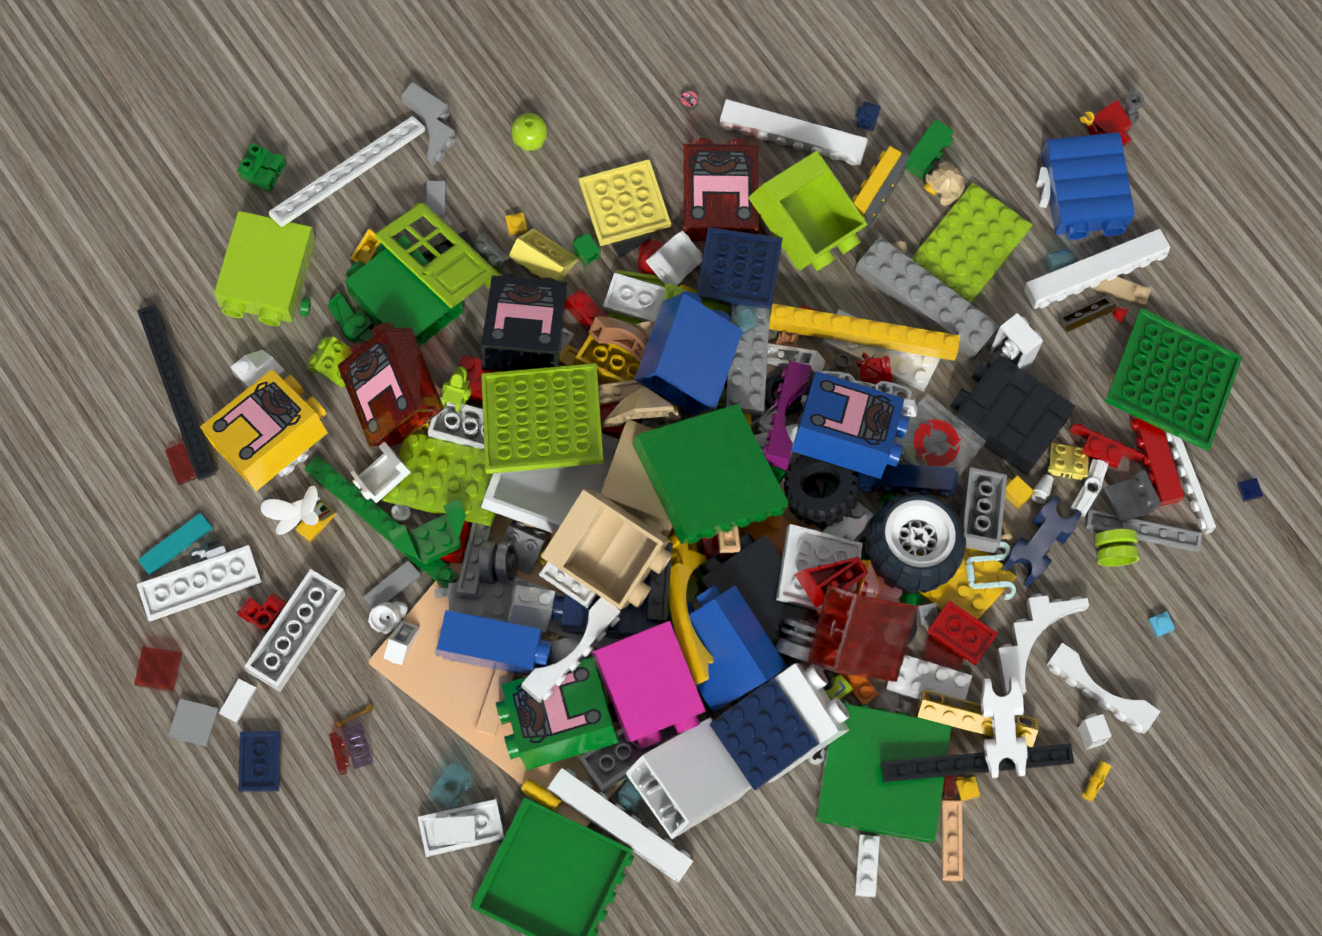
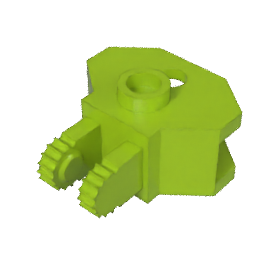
M458 367L449 381L444 383L442 393L444 394L440 405L442 408L446 409L448 403L456 405L455 411L461 413L467 400H469L471 386L469 385L470 381L466 380L467 370L465 367Z

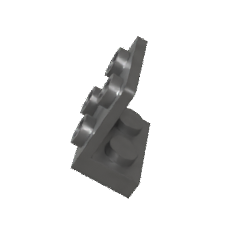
M485 232L479 234L472 248L494 269L501 273L509 257Z
M1145 470L1138 472L1130 480L1104 488L1120 522L1150 514L1161 505Z

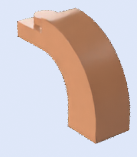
M595 317L589 333L598 343H610L623 347L639 363L641 362L649 336L640 329L615 318Z

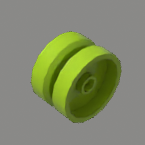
M1114 529L1100 532L1094 536L1095 547L1100 549L1096 553L1098 565L1108 567L1124 566L1140 560L1139 549L1135 547L1138 543V536L1135 530Z

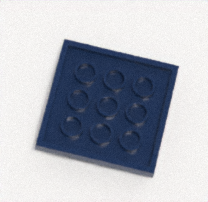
M708 227L697 295L704 300L771 309L783 238Z
M773 677L709 724L754 791L758 790L820 744Z

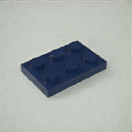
M280 731L240 732L239 792H279Z

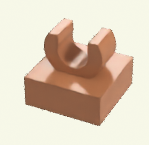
M780 331L776 345L795 347L800 334Z

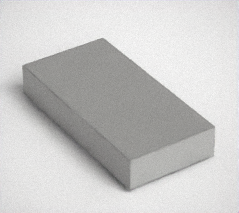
M427 181L426 205L440 218H445L446 181Z

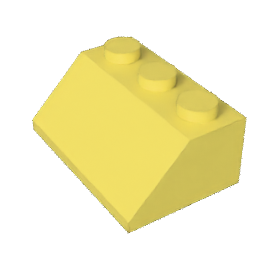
M534 228L517 238L509 254V257L514 259L515 263L523 265L532 274L538 275L541 278H553L559 282L564 280L579 259V257Z

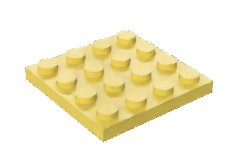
M650 159L579 178V184L599 246L671 227Z

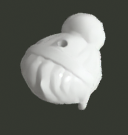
M399 601L378 604L371 609L368 623L377 632L388 634L393 632L402 618L406 616L408 607L404 602Z

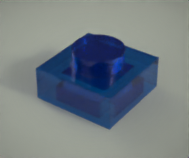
M1257 478L1237 484L1243 502L1263 496Z

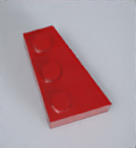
M854 557L804 569L794 575L816 608L830 601L869 574L860 558Z

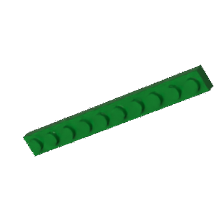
M317 455L304 468L305 472L394 546L389 531L401 525L370 499L367 500L355 486ZM400 551L442 588L449 589V583H455L460 577L458 573L440 558L425 565L416 557Z

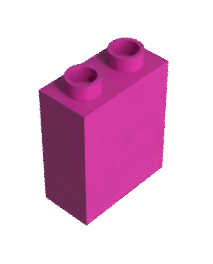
M670 621L663 622L591 651L627 741L637 740L640 749L663 740L659 730L673 724L677 733L700 725L696 715L705 712V709Z

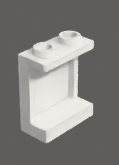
M680 231L649 257L646 262L664 285L671 283L677 286L686 275L702 263L703 255L692 243L690 237L683 231Z
M385 442L379 446L384 454L360 475L354 471L351 472V475L354 477L352 481L359 489L362 488L360 492L367 500L371 498L375 503L381 500L411 473L398 455Z

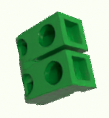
M252 143L240 163L237 173L244 181L271 193L278 180L277 177L281 175L286 166L285 157L278 153L277 155L273 154L269 150Z

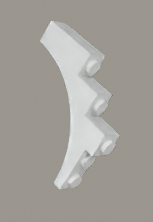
M1042 594L1031 595V598L1026 602L1029 621L1027 619H1019L1011 627L1014 646L1012 644H1004L996 651L1003 696L1009 691L1010 677H1017L1022 695L1025 694V669L1033 643L1042 631L1058 619L1075 612L1085 611L1089 607L1088 598L1082 599L1081 596L1070 598L1069 601L1055 599L1049 603L1048 596H1042Z

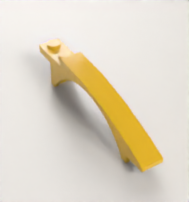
M675 533L668 537L669 542L673 543L668 602L676 638L696 686L709 679L708 663L712 664L714 660L713 656L699 640L692 626L687 609L686 590L691 573L699 564L706 561V556L688 550V543L681 545Z

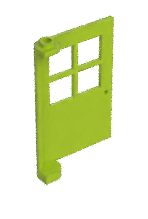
M424 202L416 203L409 212L375 234V237L450 308L457 305L484 284L490 290L492 275L502 276ZM422 216L436 228L435 231L425 238H422L410 226ZM405 228L419 240V242L406 251L392 238ZM440 232L454 244V246L442 254H439L427 242ZM421 245H424L437 257L424 267L410 255L411 252Z

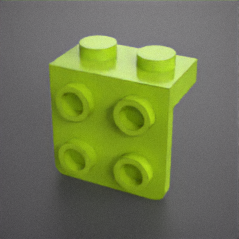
M334 336L322 338L317 345L318 350L309 358V365L306 369L311 373L319 372L338 386L346 387L348 384L346 374L349 372V364L361 355Z

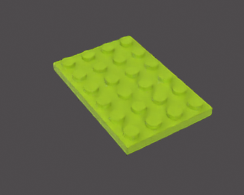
M972 183L911 260L971 304L1033 225Z
M408 431L398 457L411 473L389 491L382 500L445 515L446 512L443 506L460 499L466 514L465 521L491 527L496 513L481 508L493 473L486 474L485 450Z

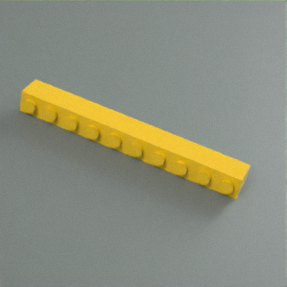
M779 304L772 305L769 329L952 361L956 359L960 335Z

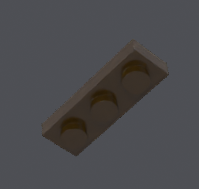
M1107 295L1057 317L1058 323L1069 332L1117 309L1116 303Z

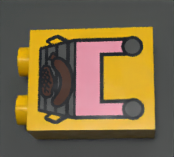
M273 369L200 426L214 449L255 491L260 489L327 434L320 420L327 414L321 404L313 396L304 401L300 397L304 390L292 375L287 376L283 380Z

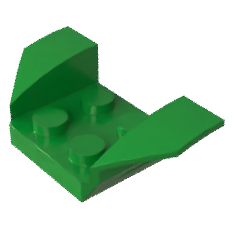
M460 499L443 506L446 512L445 515L409 531L405 524L389 531L395 549L416 557L425 565L460 549V534L466 518Z

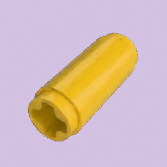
M527 779L521 788L527 796L554 812L562 802L559 797L534 780Z

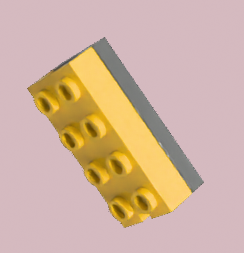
M889 146L887 151L883 150L878 159V165H874L869 173L868 181L866 179L863 181L859 195L855 194L852 199L853 204L868 224L864 227L868 230L902 178L907 167L909 156L904 153L902 154V152Z

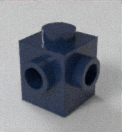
M863 101L862 107L858 106L855 117L858 118L856 126L874 132L881 106Z

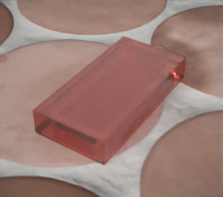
M183 443L165 450L178 486L197 479Z

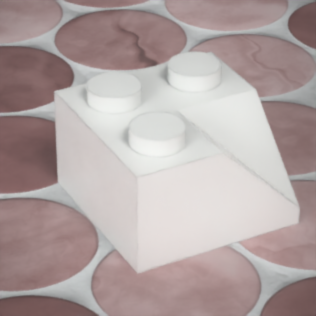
M263 350L243 356L230 367L233 375L246 389L271 369L283 380L286 378L284 369L272 356Z

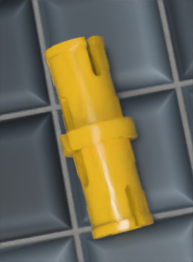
M1103 761L1099 762L1093 776L1089 778L1088 786L1082 794L1083 798L1088 801H1094L1100 787H1103L1105 784V777L1111 769L1109 764Z

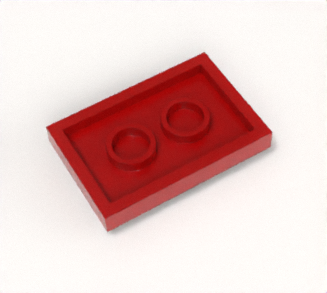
M950 600L927 631L929 635L975 666L998 634Z

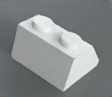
M516 585L512 590L508 623L541 629L542 633H546L552 614L555 591Z

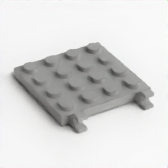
M499 581L495 584L480 582L477 597L458 596L456 593L458 583H449V589L435 588V597L449 598V611L508 622L512 590L516 585L527 586V581H513V584H500ZM435 647V655L441 656L437 651V647Z

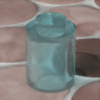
M1070 249L1046 254V263L1050 272L1076 262L1075 254Z

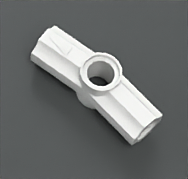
M1092 459L1088 470V477H1086L1082 489L1070 507L1073 513L1078 510L1082 513L1081 516L1083 517L1087 514L1102 488V482L1108 467L1105 461ZM1092 485L1096 491H1090L1087 486Z

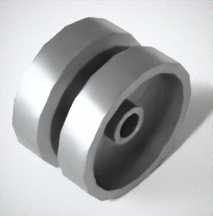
M496 541L483 542L479 554V573L484 584H495L499 581L500 584H513L518 570V554L514 542L502 541L499 545Z

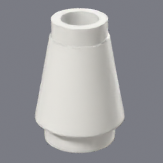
M1043 475L1033 489L1032 499L1039 504H1045L1050 499L1054 480L1050 475Z

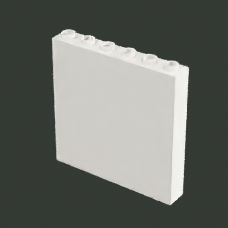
M602 434L604 459L602 464L493 473L481 508L556 534L583 489L592 488L598 493L600 492L618 439Z

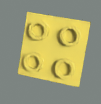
M1051 442L1050 466H1048L1047 473H1051V476H1061L1062 473L1063 478L1068 474V479L1072 475V479L1080 481L1088 477L1089 456L1081 453L1083 450L1081 447Z

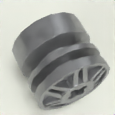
M785 618L784 623L792 626L791 629L781 628L783 632L788 634V637H778L775 645L776 650L813 663L817 650L811 647L810 643H820L821 641L814 638L813 634L823 635L824 631L815 626V624L797 618Z

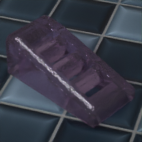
M362 724L342 729L353 768L357 769L373 764ZM360 732V735L349 738L350 734ZM362 739V743L351 746V742ZM365 748L364 751L353 753V750ZM367 755L366 759L356 761L355 759L357 757Z

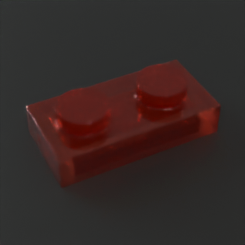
M337 732L329 733L338 772L340 775L347 774L346 767H350L347 755L343 756L342 748H345L343 737H338Z

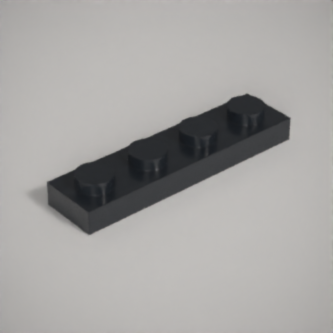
M669 542L665 548L671 554L673 543ZM671 559L660 574L653 570L649 573L648 586L651 589L647 596L646 620L663 622L667 620Z

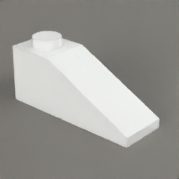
M768 343L767 363L783 369L784 367L788 368L789 361L811 365L810 377H814L816 371L822 372L826 361L818 351Z

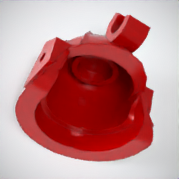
M863 352L862 358L865 360H856V365L860 367L862 382L876 385L881 381L893 383L890 358L888 356L874 358L872 355V358H869L868 354Z

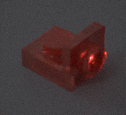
M964 775L944 777L943 800H952L954 795H957V786L953 781L962 780Z

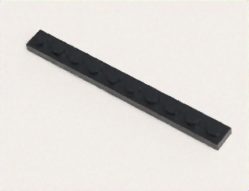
M153 304L137 311L196 477L200 481L217 475L157 307Z
M1071 744L1027 748L1026 769L1074 764ZM985 752L880 763L883 783L989 773ZM1004 758L1000 761L998 770L999 772L1016 770V766L1012 759Z

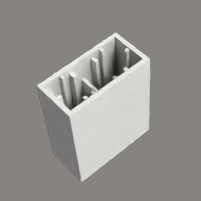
M795 663L776 676L775 679L820 744L767 783L774 782L849 731L844 722L849 718V713L838 698L830 700L823 689L828 684V680L816 664L809 667L807 663Z
M711 718L645 753L626 772V775L671 839L736 802L751 788V785L709 725L713 722Z

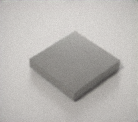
M180 699L168 737L207 747L219 709Z

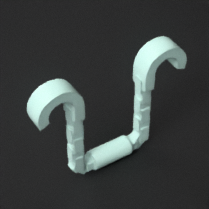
M1000 542L998 548L1001 547L1005 550V554L969 557L966 561L967 581L972 589L1008 587L1011 593L1006 594L1004 600L1013 598L1016 588L1009 581L975 584L974 567L971 564L972 562L1005 560L1010 554V546L1007 543Z

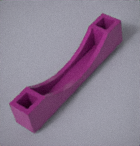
M789 361L788 368L784 367L782 379L785 380L784 383L779 385L778 394H781L780 399L776 398L774 405L777 413H772L770 425H773V429H768L766 440L769 441V445H765L763 450L770 466L782 469L788 468L793 442L788 436L784 416L791 403L798 396L806 392L811 365Z

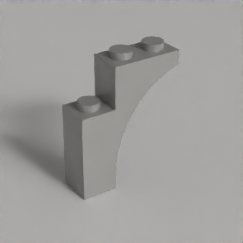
M412 82L401 95L402 104L414 111L425 124L430 137L427 160L428 163L434 166L437 161L440 162L443 159L445 151L455 144V131L444 124L449 116L448 105Z

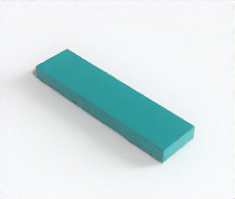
M199 513L140 557L138 561L151 576L213 528L203 515Z

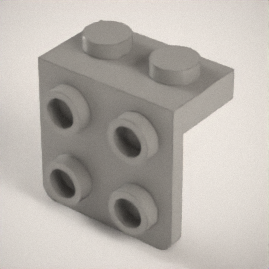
M515 519L508 525L503 541L514 542L518 554V570L527 574L532 573L542 546L548 541L549 534L545 533L543 529L525 526Z

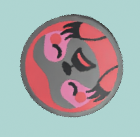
M685 91L681 95L680 104L684 109L693 110L698 105L699 97L694 91Z

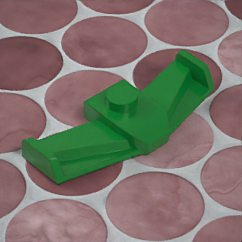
M341 292L329 301L327 307L343 331V335L349 341H353L367 350L377 342H379L381 347L382 343L388 348L393 345L392 341L370 330L373 322L361 310L354 315Z

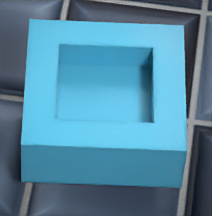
M1167 611L1148 620L1156 638L1175 630Z

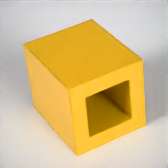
M1016 476L1013 480L1011 478L1007 480L1005 498L1019 509L1032 496L1034 490Z

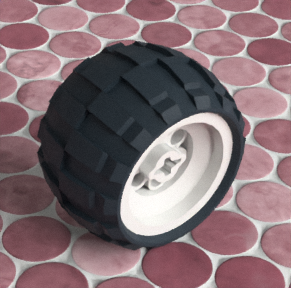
M907 492L903 497L897 495L885 502L875 512L869 523L865 542L867 558L871 560V565L877 577H882L885 580L884 584L892 589L896 587L902 589L903 593L914 594L916 591L926 593L935 590L938 586L946 584L962 564L966 552V538L963 535L965 532L961 518L954 514L955 509L948 502L943 503L938 500L936 495L930 493L921 495L919 492ZM905 533L907 537L904 538L901 536V534ZM903 546H907L909 551H905ZM920 551L923 556H918L916 552Z

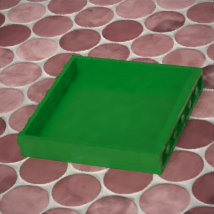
M739 404L637 434L632 443L681 545L688 542L689 544L696 543L704 537L707 539L712 538L719 532L727 533L733 530L734 527L740 526L742 528L756 520L761 522L771 515H774V517L784 513V509L789 504Z
M840 700L849 713V718L844 721L849 731L826 746L814 822L932 844L936 839L944 777L883 783L880 763L947 756L951 726L918 717V715L911 717L906 712L898 711L891 713L885 708H877L875 710L870 709L865 704L854 706L850 705L848 701Z
M524 797L470 908L526 936H597L599 929L596 928L600 921L604 922L608 911L605 909L608 903H613L617 895L614 892L617 884L622 885L626 876L623 872L626 866L630 867L634 860L633 850Z

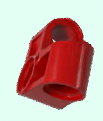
M272 593L267 598L263 606L248 597L236 613L259 630L268 632L288 602L275 593ZM263 618H269L268 623L260 624Z

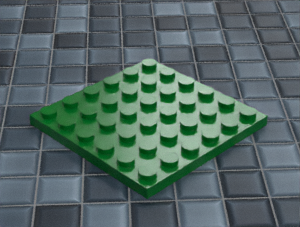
M1140 308L1104 402L1208 451L1211 448L1243 356Z

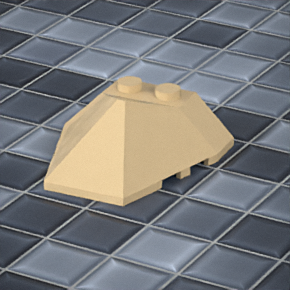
M642 387L631 395L624 397L602 422V427L621 426L628 419L658 417V423L678 422L681 419V415L673 405L646 387Z

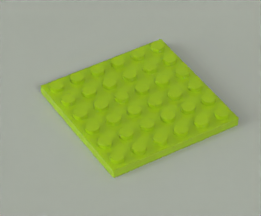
M597 363L482 374L486 474L604 463Z

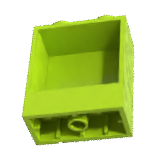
M815 151L767 181L748 197L757 212L761 214L770 231L774 233V237L783 238L781 247L787 252V256L799 271L812 264L816 272H818L835 260L830 251L836 247L839 248L842 254L847 253L861 243L856 234L868 225L818 151Z

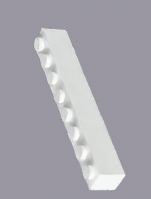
M727 99L719 126L727 131H738L745 136H756L760 140L774 141L778 145L792 146L800 151L806 150L811 153L818 151L820 155L828 156L832 160H842L850 165H861L868 138Z
M1158 229L1026 282L1024 292L1034 309L1044 308L1053 301H1061L1073 293L1079 294L1085 288L1096 287L1104 279L1111 281L1122 273L1128 274L1137 267H1145L1152 261L1163 260L1168 255L1170 245L1162 231Z
M561 768L547 790L626 847L632 849L633 852L677 883L681 880L693 862L690 859V854L684 850L678 851L674 848L675 844L669 839L665 838L663 840L657 836L658 832L650 826L648 828L644 827L638 817L635 815L630 817L625 813V808L617 803L613 805L608 801L609 797L604 793H596L592 790L593 786L585 780L579 781L575 778L576 774L568 768L566 770Z

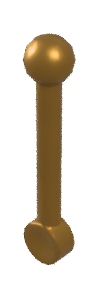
M370 704L366 705L365 709L342 721H336L335 726L341 728L343 724L366 712L371 713L373 706Z

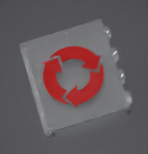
M926 393L917 402V416H909L910 420L904 438H894V442L903 444L898 462L904 465L955 468L960 476L986 440Z

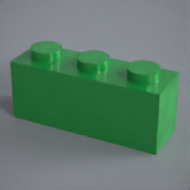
M935 119L910 153L906 170L920 179H923L925 174H930L934 168V162H939L942 158L944 148H949L954 141V138H952L954 130Z

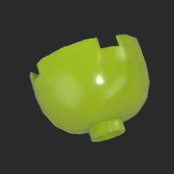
M534 113L519 115L511 127V137L514 144L525 151H534L541 148L548 137L544 119Z

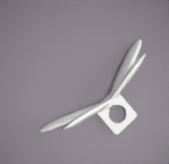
M310 486L305 493L304 499L289 503L277 499L265 500L261 504V512L268 518L281 520L276 527V533L282 535L291 531L301 519L308 525L317 524L318 514L313 509L317 501L321 499L318 497L316 486Z

